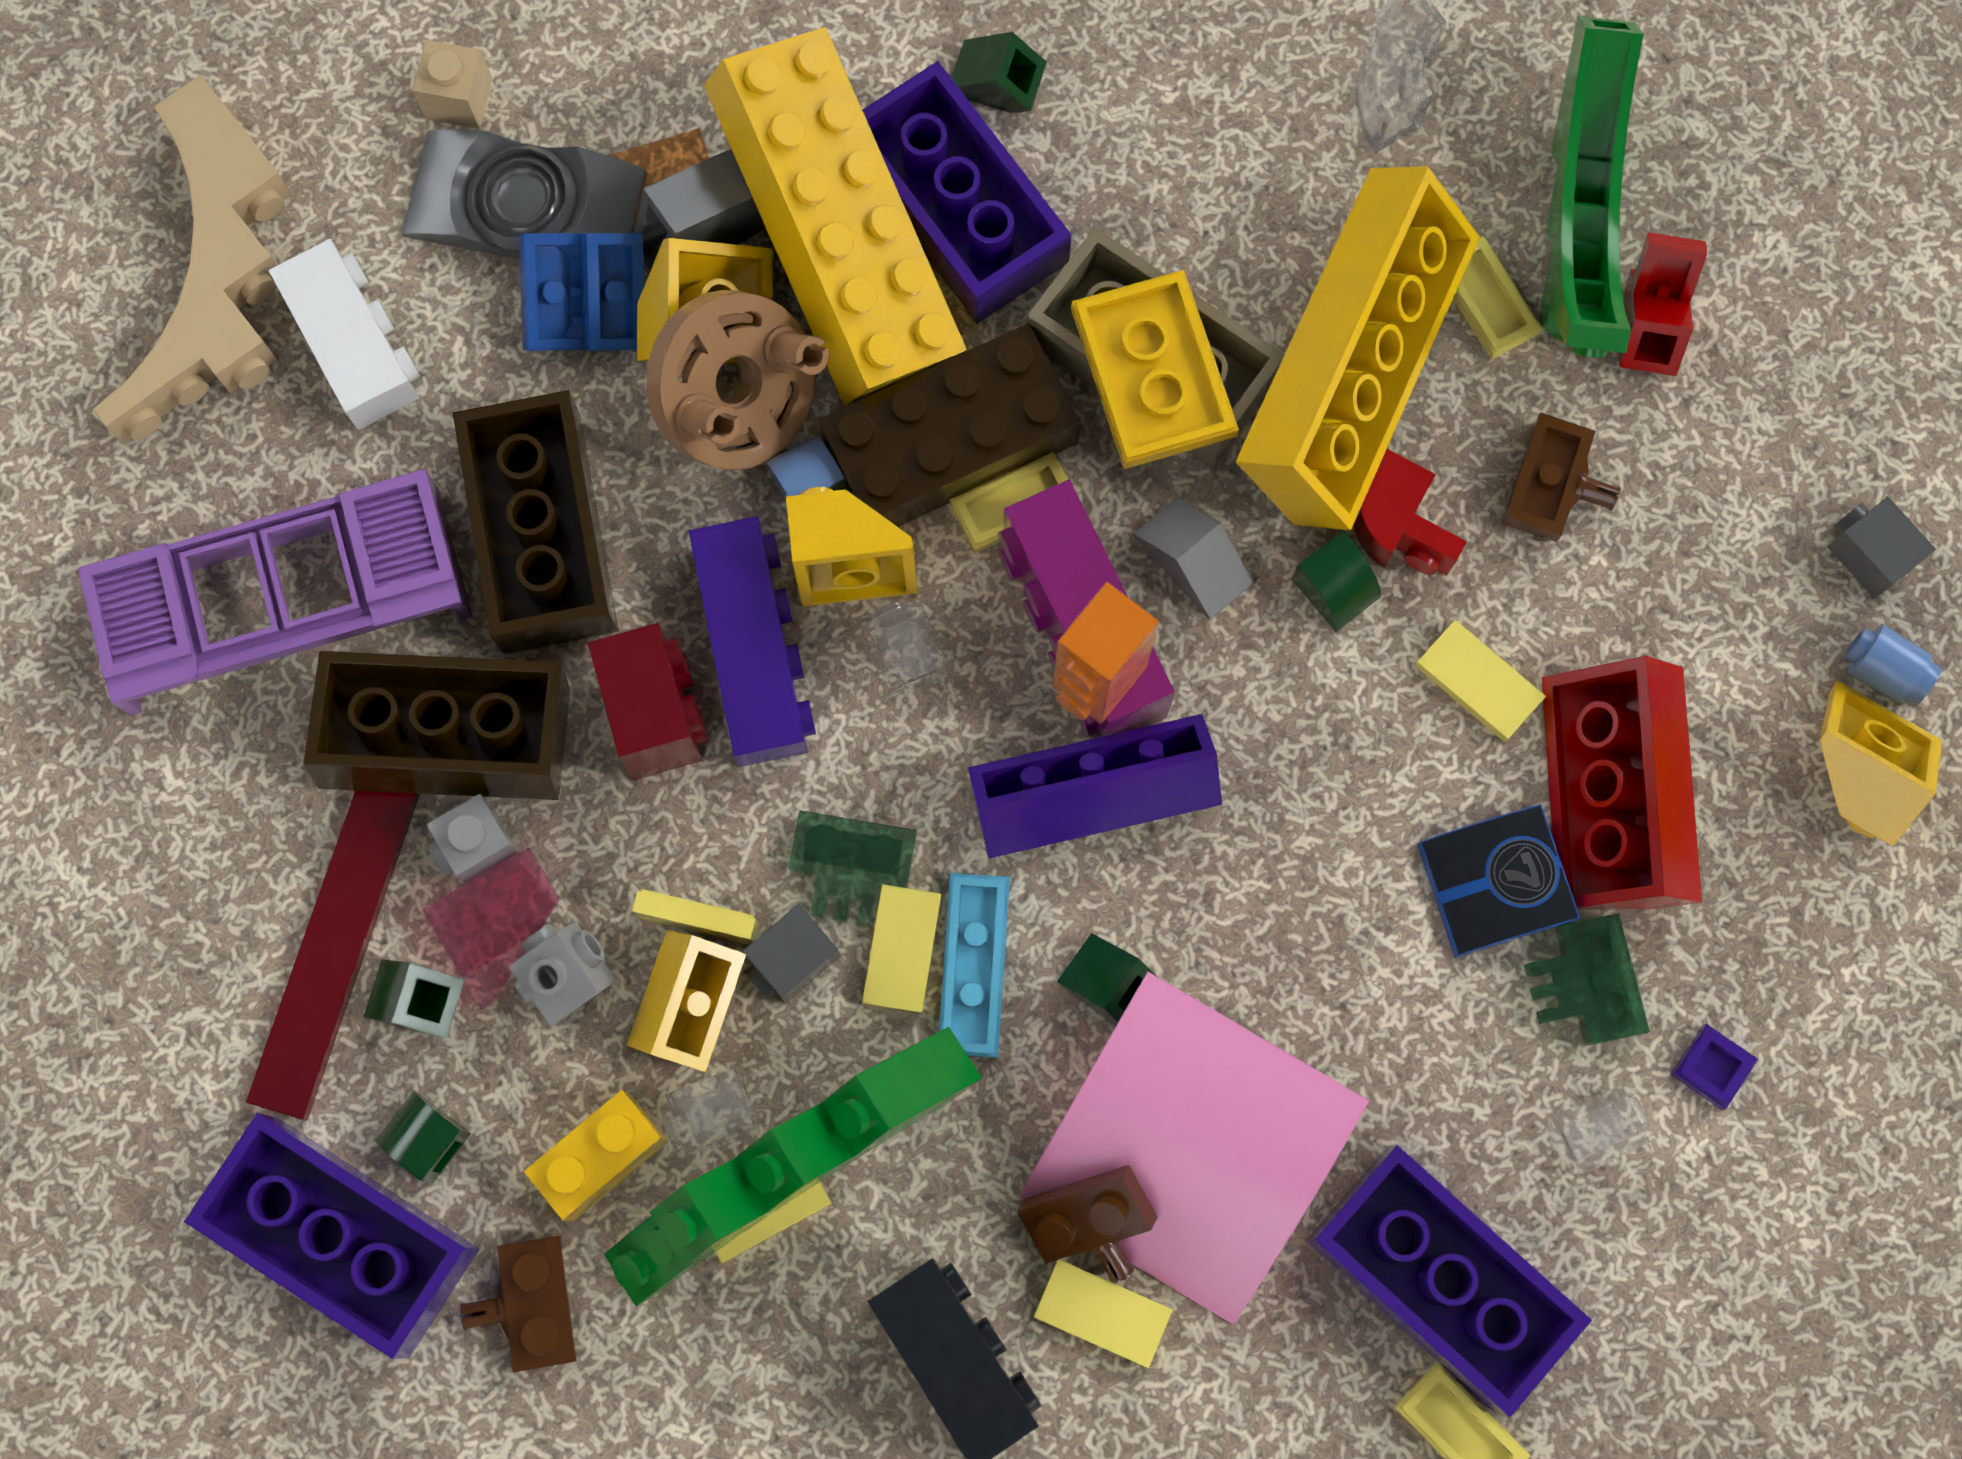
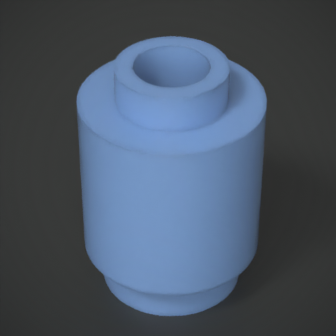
M1884 624L1879 625L1873 632L1863 628L1850 644L1844 656L1852 661L1848 674L1896 704L1904 701L1912 707H1916L1927 696L1942 671L1940 666L1931 661L1932 654Z

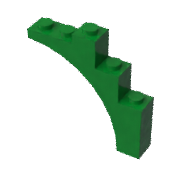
M1577 16L1552 146V155L1558 165L1546 226V236L1552 251L1541 300L1540 319L1545 331L1552 332V337L1564 341L1565 346L1571 347L1574 353L1586 357L1602 358L1607 356L1608 351L1626 353L1631 333L1625 313L1621 288L1619 256L1620 206L1628 123L1644 33L1635 22Z
M950 1027L858 1073L818 1105L770 1129L738 1156L682 1185L651 1210L649 1218L604 1253L618 1283L626 1290L635 1307L661 1292L710 1255L799 1195L886 1140L947 1105L981 1080V1075Z

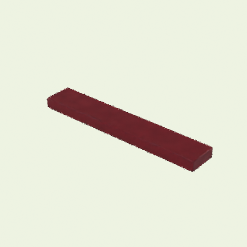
M372 791L354 792L245 1103L308 1121L420 794Z

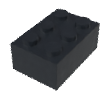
M932 1258L867 1302L965 1459H992L1039 1427L1033 1412L1042 1407L1021 1371L1009 1377L997 1357L1007 1350L987 1317L985 1316L975 1323L962 1301L972 1294L954 1265L950 1262L943 1268H940L936 1260Z

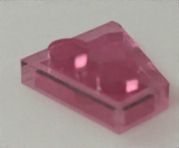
M528 847L422 910L460 975L465 979V983L479 1007L483 1010L492 1005L511 976L512 971L509 966L525 955V951L520 944L543 928L561 898L532 849Z

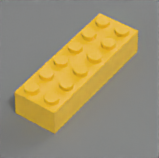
M826 27L724 58L703 86L812 334L823 339L825 342L820 347H828L829 360L826 366L844 406L850 405L966 352V346Z
M1428 166L1370 168L1237 457L1236 463L1294 525L1341 530L1352 529L1480 239V236Z

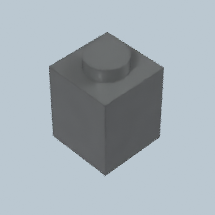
M1888 496L1871 510L1863 502L1856 506L1834 525L1841 535L1827 546L1874 599L1936 550Z
M797 904L742 951L744 954H747L746 957L753 964L744 971L745 975L767 1000L777 992L785 1003H788L841 957L838 948L800 904Z

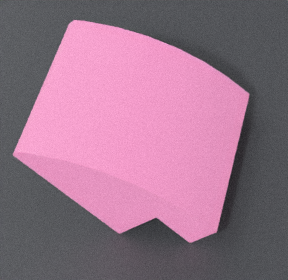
M1147 972L1019 1197L1026 1199L1129 1165L1158 1217L1151 1231L1122 1239L1118 1242L1129 1263L1234 1325L1302 1219L1350 1137L1369 1100L1154 974Z

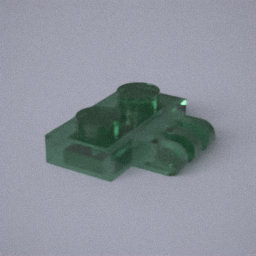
M799 810L788 869L792 872L817 876L811 916L824 917L828 906L827 895L838 897L834 920L847 922L851 899L861 900L858 910V924L871 926L877 887H882L883 884L908 888L917 830Z
M1619 913L1558 926L1555 928L1562 956L1524 965L1526 977H1539L1550 973L1553 981L1550 984L1530 988L1533 1001L1557 997L1559 1007H1548L1536 1012L1539 1025L1578 1017L1585 1047L1650 1033Z

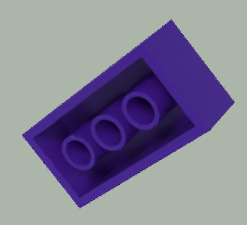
M936 61L862 109L926 257L977 324L1065 266L1070 260L1072 234L939 61Z
M257 1113L184 1220V1223L391 1359L408 1358L412 1355L480 1250L474 1244L281 1119Z
M1398 1145L1386 1148L1305 1240L1487 1408L1500 1416L1510 1418L1592 1321L1591 1318Z

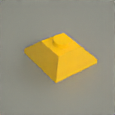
M675 238L663 239L638 301L637 361L649 362L654 343L666 322L683 305L701 295L721 290H734L756 294L772 300L773 248ZM749 311L747 313H750L754 316L752 323H735L723 327V329L725 330L730 327L741 325L754 326L756 322V316L754 313ZM692 354L689 356L686 364L689 363L690 359L693 356ZM730 358L723 365H738L734 358Z
M813 487L802 491L800 495L786 496L792 562L802 607L918 593L912 537L846 489L833 491L827 487Z
M1837 680L1829 694L1820 735V744L1839 816L1846 819L1848 824L1859 834L1868 838L1877 837L1894 846L1936 794L1942 740Z

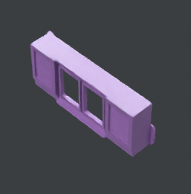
M425 469L339 493V496L171 544H159L78 568L103 679L106 680L110 702L130 716L142 713L139 701L141 697L450 608L455 611L461 620L473 617L438 487ZM334 530L352 603L291 621L273 548ZM253 554L271 627L209 644L192 571Z

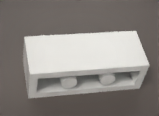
M330 238L268 270L342 408L357 430L419 399L411 382L421 376L404 346L393 351L385 335L395 329L379 300L377 299L368 304L360 288L369 284L353 253L342 257Z

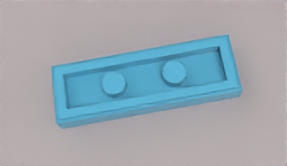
M950 873L939 1031L950 1027L968 1057L998 1059L1010 877Z

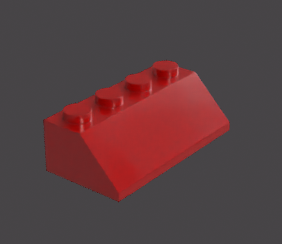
M1645 655L1541 677L1542 693L1546 696L1543 699L1552 837L1577 910L1658 909L1702 903L1683 667Z

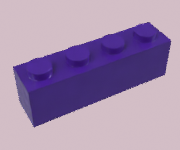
M758 516L688 530L733 755L738 767L808 753L805 737L816 735V729L809 700L800 702L797 700L794 680L805 677L798 644L786 646L782 624L792 623L793 619L786 588L774 589L771 569L781 567L775 534L763 535Z
M1203 714L968 767L976 811L988 859L1222 805L1217 753Z

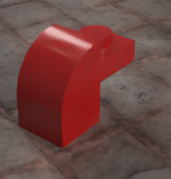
M1651 232L1647 233L1637 267L1630 270L1625 287L1623 302L1631 333L1626 353L1618 352L1619 367L1677 376L1693 331L1690 302L1707 257L1706 241Z
M1386 449L1354 522L1357 538L1365 552L1384 568L1396 548L1405 553L1404 561L1413 569L1427 575H1434L1436 571H1439L1447 576L1467 541L1415 514L1436 474L1389 449Z

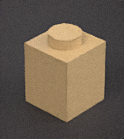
M425 40L412 92L426 120L480 129L493 78L481 49Z

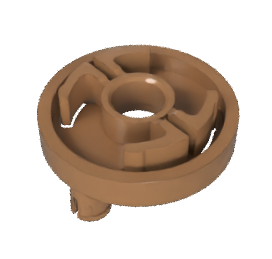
M721 290L701 295L683 305L672 315L660 331L652 348L648 362L646 387L653 419L671 446L692 460L727 470H742L763 464L782 452L802 428L813 400L815 375L826 367L829 360L828 347H820L825 343L823 339L806 335L792 314L778 303L766 297L734 290ZM749 311L754 313L756 316V322L754 326L741 325L730 327L725 330L723 329V327L735 323H752L754 316L750 313H747ZM692 354L693 356H692V358L690 359V361H689V363H688V365H687V367H686V369H685V372H684L683 377H682V381L679 382L677 378H680V377H681L683 368H684V366H685V364H686V362H687L689 356ZM734 358L741 370L740 386L732 397L721 401L716 390V377L721 366L728 359ZM752 441L755 442V443L752 444V445H749V446H746V447H742V448L728 449V450H725V451H720V450L718 449V448H720V449H725V448H727L728 446L744 445V444L749 443V442H752Z

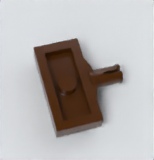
M1540 412L1535 420L1501 524L1557 542L1563 534L1570 510L1579 499L1612 511L1618 500L1617 496L1620 494L1621 487L1588 477V454L1596 431Z
M1129 1165L1026 1198L1017 1210V1214L1045 1264L1078 1253H1096L1111 1283H1117L1118 1280L1121 1282L1134 1272L1133 1266L1130 1265L1118 1242L1122 1239L1151 1231L1158 1218Z
M561 1236L497 1246L501 1274L497 1293L498 1298L460 1303L461 1315L486 1311L485 1315L461 1319L463 1330L501 1323V1327L509 1339L513 1373L577 1362Z

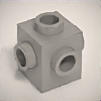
M576 921L556 932L551 923L541 928L520 944L526 954L509 966L516 977L515 985L521 997L530 1006L537 1007L551 1027L617 981L603 961L605 954L598 940L589 931L581 930Z

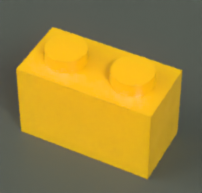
M666 930L626 1046L706 1072L747 954L690 934Z
M620 1090L523 1172L563 1221L574 1222L666 1145L669 1140L634 1097L628 1092Z

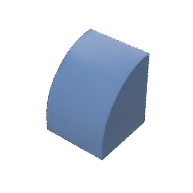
M817 435L765 462L785 501L786 496L800 495L802 491L813 487H827L833 491L847 490L845 477L831 453Z

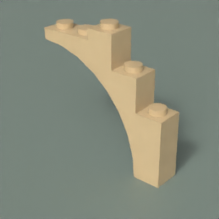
M201 74L154 106L176 142L189 179L194 219L191 257L178 304L157 344L132 375L92 409L104 426L122 444L131 438L133 440H140L154 433L161 424L160 417L178 404L187 406L200 400L209 389L208 383L216 377L230 393L239 387L248 389L263 381L269 373L268 366L277 361V358L239 309L247 303L256 305L264 302L277 288L268 271L277 266V264L248 228V225L254 221L264 222L275 217L282 210L284 200L290 197L292 193L274 166Z

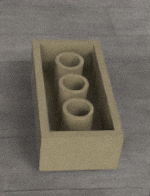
M1094 227L1027 314L1026 324L1029 323L1043 351L1048 357L1097 390L1071 311L1072 301L1166 274ZM1192 292L1239 428V434L1264 401L1285 354ZM1235 438L1187 452L1213 469Z

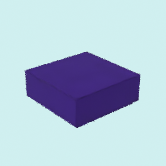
M1704 1024L1670 1075L1719 1109L1726 1110L1758 1059L1708 1024Z

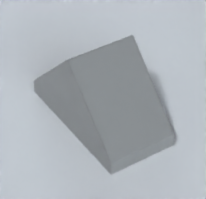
M1179 498L1172 501L1133 533L1134 537L1209 620L1254 584L1221 522Z

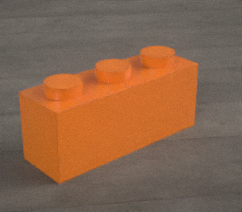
M1106 582L1058 640L1053 688L1059 692L1056 700L1078 719L1084 721L1088 716H1091L1098 723L1102 724L1147 669L1159 621L1109 582Z

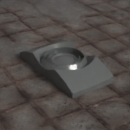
M428 130L402 236L519 259L518 233H634L648 173L645 168L577 146L540 147L523 144L486 130Z

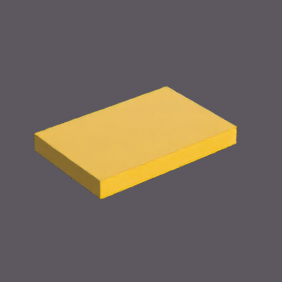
M1184 270L1072 301L1071 311L1124 469L1237 437L1239 428Z

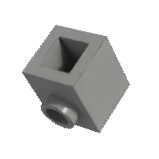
M481 794L474 796L426 824L436 840L427 847L440 871L445 877L454 873L456 877L468 886L473 885L521 856L494 807Z

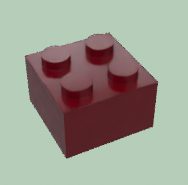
M654 623L587 642L618 758L634 781L703 761L699 745L709 742L702 713L700 708H697L693 694L687 696L684 694L683 689L694 687L686 656L681 651L677 637L667 640L659 623Z

